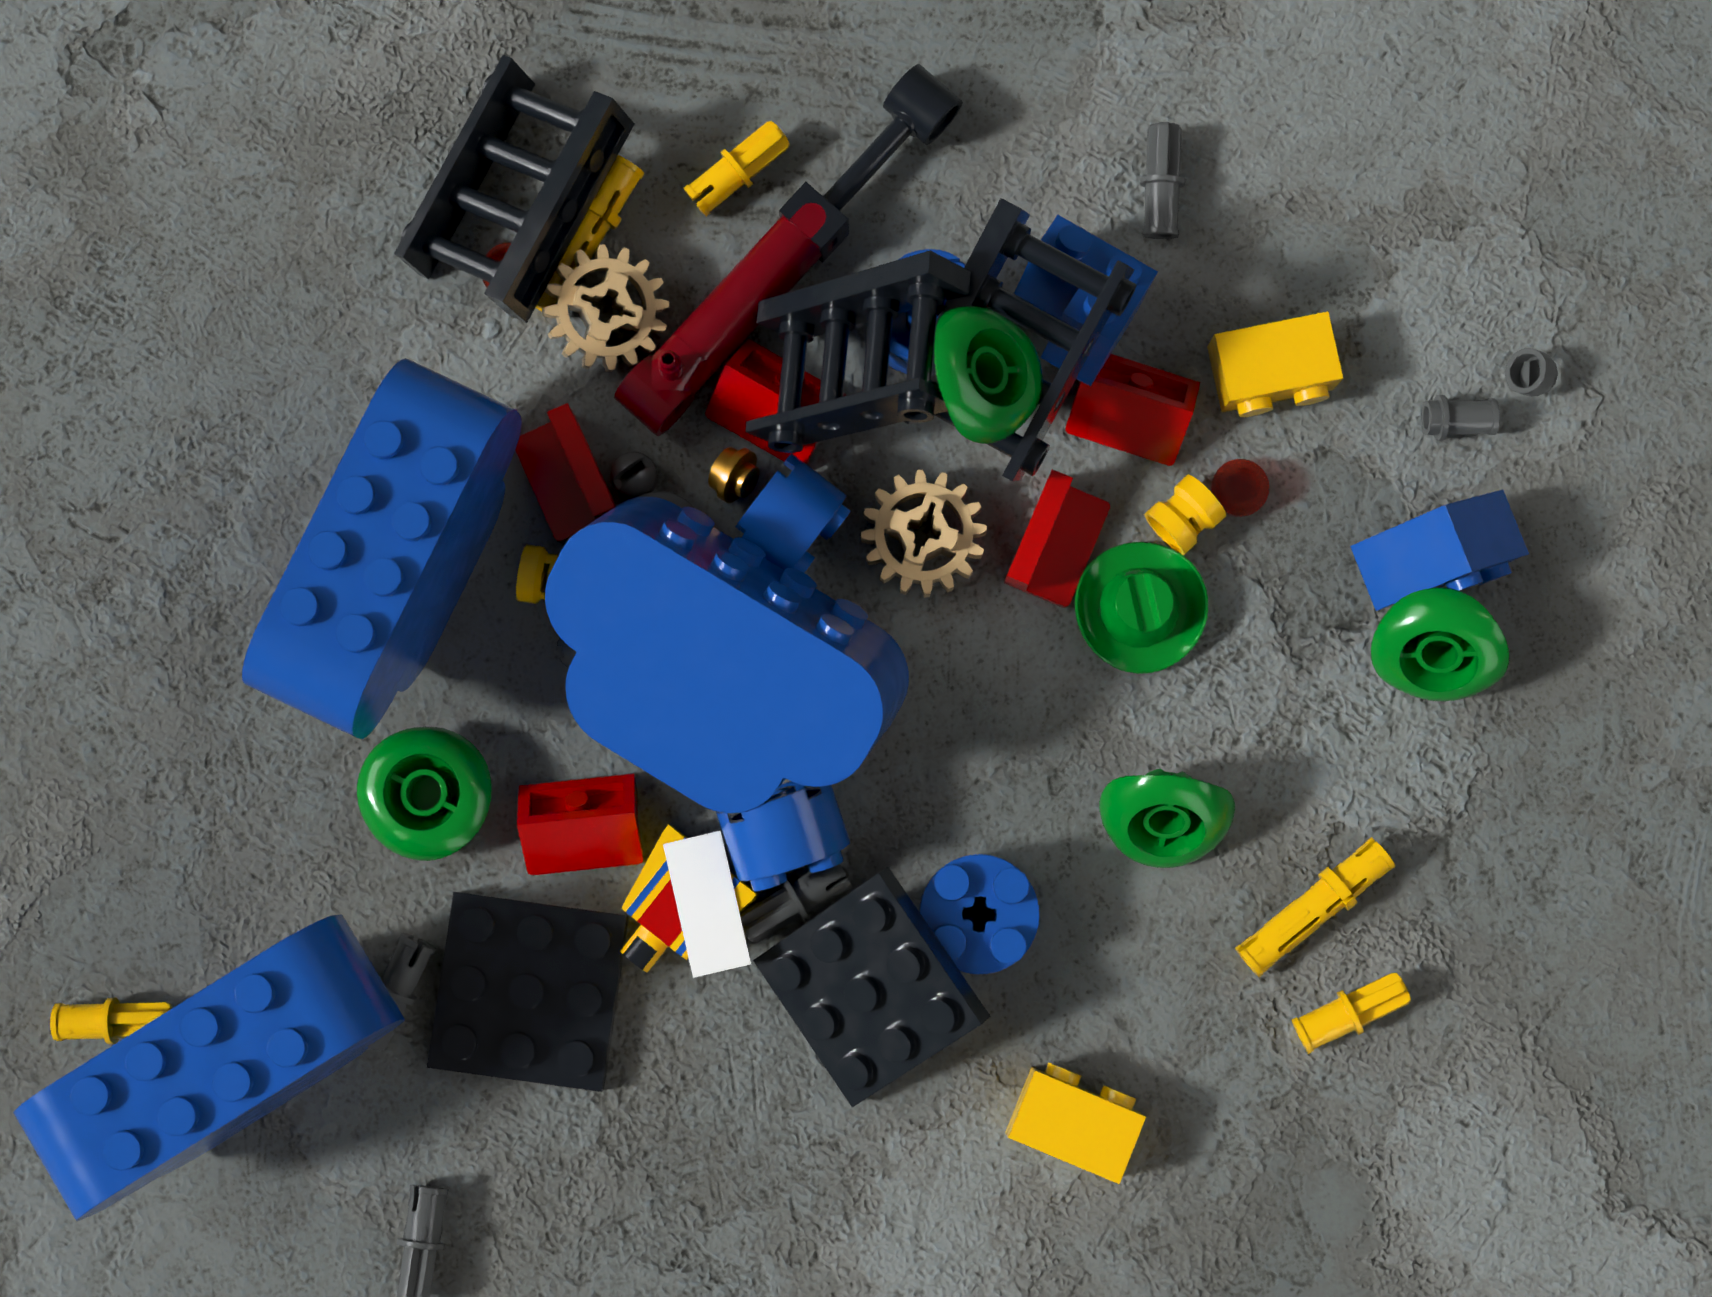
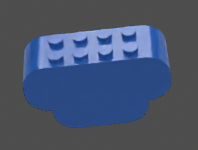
M405 358L397 362L382 380L371 399L255 629L243 663V683L356 738L364 739L386 713L397 691L403 692L408 689L423 670L494 529L505 495L503 478L510 465L520 436L522 418L519 412L504 403L410 359Z
M657 497L629 499L582 528L567 541L546 583L545 604L549 620L558 636L570 648L576 651L567 672L565 691L571 714L580 728L596 742L698 804L722 813H741L757 808L775 793L785 779L804 786L822 787L836 784L852 775L887 731L906 698L909 686V671L905 656L897 642L885 630L867 620L868 614L860 606L845 599L834 600L817 590L816 582L807 574L793 568H786L784 570L765 559L766 554L762 548L741 537L732 539L714 528V521L702 511L692 507L681 508L670 501Z
M342 914L332 915L297 931L42 1089L22 1103L13 1113L75 1220L80 1221L106 1209L158 1177L174 1171L216 1147L357 1058L369 1048L370 1044L405 1021V1018Z

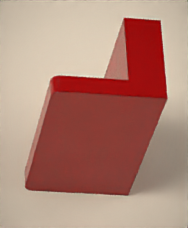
M747 339L725 364L705 415L708 419L785 462L791 453L772 450L768 447V441L745 432L746 421L777 414L782 358ZM806 371L804 372L801 407L819 403L821 380ZM818 442L803 445L802 451L792 454L805 464H808Z
M1111 354L1091 386L1080 381L1065 431L1068 434L1172 466L1175 463L1192 418L1201 382Z
M568 403L547 412L551 422L520 435L515 449L553 536L560 543L569 540L582 528L616 507L578 420Z
M1052 469L1004 584L1059 607L1067 608L1072 601L1079 580L1110 510V503L1071 487L1072 477Z
M635 774L519 785L517 828L528 874L542 875L637 865L643 862V849L638 827V790Z

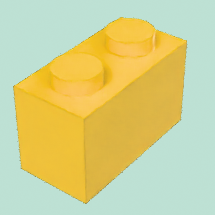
M1328 311L1214 334L1207 346L1221 412L1238 409L1239 417H1250L1273 410L1272 402L1294 398L1296 406L1322 402L1330 398L1328 391L1334 390L1343 380Z
M1048 1062L1045 1072L1031 1067L1005 1131L1007 1137L1120 1184L1146 1119L1145 1115L1133 1109L1136 1098L1103 1085L1100 1095L1078 1086L1081 1075Z

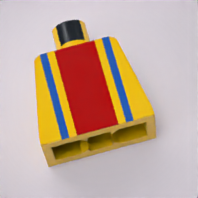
M669 824L662 832L621 908L641 925L620 952L646 973L649 972L668 946L685 960L689 959L663 847L665 843L687 839V837ZM731 873L739 913H741L755 901L759 894Z

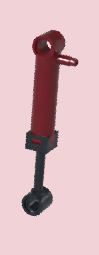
M920 64L909 69L892 88L883 104V108L892 115L894 120L824 196L805 181L779 210V220L653 356L650 355L643 359L629 372L617 388L614 399L656 436H661L668 431L691 405L695 393L759 325L756 323L759 301L788 293L818 260L823 263L849 235V219L840 212L843 207L909 136L917 137L925 145L937 139L959 112L963 104L962 100Z

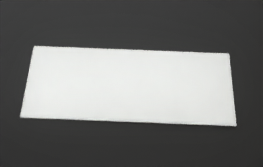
M721 831L663 844L693 978L750 965V956Z

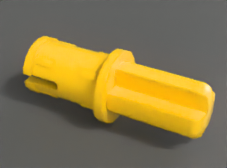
M767 121L730 152L723 149L720 152L723 157L692 183L683 187L691 200L694 201L706 190L713 188L710 193L696 203L699 210L707 217L714 208L744 184L747 188L751 187L753 183L750 179L789 148L790 143L777 124Z
M1390 973L1348 994L1340 990L1337 992L1338 999L1299 1018L1295 1017L1291 1021L1305 1050L1309 1054L1314 1049L1354 1030L1358 1035L1364 1033L1363 1026L1408 1005L1411 1001L1410 994L1402 978L1397 973Z
M116 997L107 998L104 1004L65 1005L63 1003H55L50 1017L51 1035L53 1040L64 1041V1039H104L107 1044H116L119 1038H126L173 1007L168 1002L120 1003Z

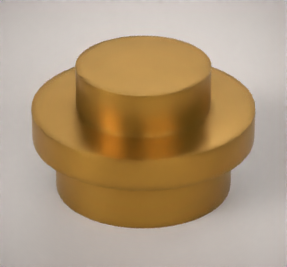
M728 447L720 453L711 468L708 478L709 487L717 491V496L720 500L730 504L739 497L746 498L753 491L760 475V470L756 467V454L747 448L737 450L733 447Z

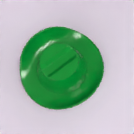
M975 306L958 307L945 312L939 318L934 344L935 371L943 400L954 426L962 436L976 443H995L1009 437L1033 414L1042 394V367L1033 343L1014 323L989 309Z
M1132 542L1106 550L1087 566L1077 586L1075 613L1083 638L1092 651L1104 662L1128 673H1152L1166 669L1179 662L1198 642L1208 617V595L1200 573L1185 556L1159 544Z
M1429 588L1406 595L1387 611L1372 639L1371 660L1378 676L1390 686L1417 698L1445 702L1474 696L1499 682L1505 675L1509 665V648L1498 623L1480 602L1457 590Z
M426 726L405 729L382 740L365 759L357 782L358 806L367 827L374 837L392 852L402 857L419 861H430L447 857L469 843L485 821L492 792L489 768L480 751L460 734L444 728Z
M1156 769L1148 772L1146 775L1119 777L1108 783L1101 793L1099 812L1108 836L1125 856L1146 866L1175 868L1199 860L1224 839L1233 822L1235 802L1231 793L1222 787L1193 779L1183 771L1173 773Z

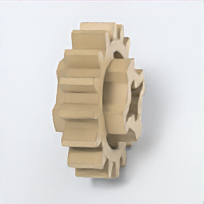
M605 244L599 245L596 248L594 260H590L582 249L574 254L577 268L573 270L571 267L561 263L557 267L556 272L564 281L563 284H548L544 291L550 297L556 299V304L547 306L542 310V316L556 318L558 323L548 333L550 339L565 337L568 341L562 352L565 358L574 354L577 350L583 353L582 368L589 369L596 358H601L605 371L612 372L615 370L617 357L619 356L622 357L629 367L635 365L638 361L634 349L638 347L647 353L652 352L656 346L648 334L650 332L663 333L666 330L667 325L661 320L656 319L655 315L657 312L666 310L669 307V301L655 299L653 293L664 282L662 278H655L649 281L645 278L643 274L650 264L646 259L639 262L635 267L628 263L629 249L623 247L615 259L609 258ZM606 271L602 283L591 289L582 285H574L581 277L589 273ZM628 280L639 292L643 307L633 304L626 290ZM605 295H609L613 298L612 308L618 310L622 316L613 315L604 323L598 320L600 310L593 307L589 301L599 302ZM568 308L573 312L579 313L586 327L583 338L574 329L569 318ZM620 328L636 331L635 335L626 343L605 347L611 332Z
M923 469L917 470L915 484L907 485L905 480L900 475L894 477V489L896 492L890 495L887 491L880 488L875 492V498L881 505L880 510L865 508L864 519L874 524L875 528L861 532V542L875 544L876 546L866 556V561L868 565L880 562L885 565L880 575V581L883 583L890 581L894 576L900 578L901 594L906 595L911 589L912 584L915 583L921 585L924 598L930 597L933 583L940 582L942 587L947 592H950L954 589L952 575L955 572L967 579L972 575L973 570L965 561L967 557L973 559L982 558L984 549L972 542L974 538L985 536L987 532V525L972 522V518L981 512L982 507L979 502L967 505L963 503L962 500L968 488L964 483L953 491L947 489L946 473L941 472L935 484L927 483ZM924 497L922 505L908 512L898 509L894 511L896 507L909 499ZM945 504L957 515L962 527V534L958 533L959 530L948 526L942 514ZM933 511L931 524H933L932 534L939 537V539H928L925 546H921L918 556L914 557L916 547L914 543L915 534L908 529H919L922 522L926 521L929 512ZM884 533L889 534L891 538L899 540L905 552L902 564L890 553L886 545ZM939 555L949 558L951 556L954 557L940 568L922 571L926 561Z

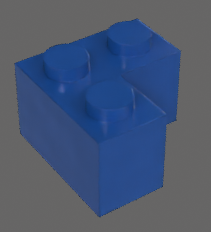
M1057 215L1041 241L1107 276H1110L1119 260L1134 269L1129 281L1137 284L1135 292L1121 316L1119 317L1111 313L1077 376L1078 380L1091 386L1135 316L1158 271L1091 234L1082 227ZM1028 262L1014 292L1015 295L1078 330H1081L1097 300L1091 294L1031 262ZM1048 341L1040 358L1060 369L1068 351Z
M1504 490L1445 504L1350 546L1376 611L1391 607L1406 595L1423 589L1446 586L1447 589L1462 591L1475 585L1486 584L1511 574L1512 571L1508 563L1529 554Z

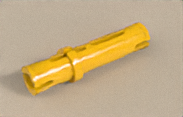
M620 155L617 156L559 265L563 263L573 270L576 269L574 254L582 249L591 259L609 228H617L622 220L618 215L638 181L644 176V172L638 166ZM555 271L548 284L562 285L564 281ZM544 292L535 308L542 312L545 307L556 304V299Z
M1370 837L1352 855L1339 863L1335 868L1331 870L1329 867H1326L1318 874L1319 881L1264 924L1256 933L1237 945L1235 950L1258 977H1261L1275 962L1293 950L1333 915H1336L1343 908L1348 911L1358 903L1356 898L1377 879H1380L1387 872L1395 868V863L1383 847Z

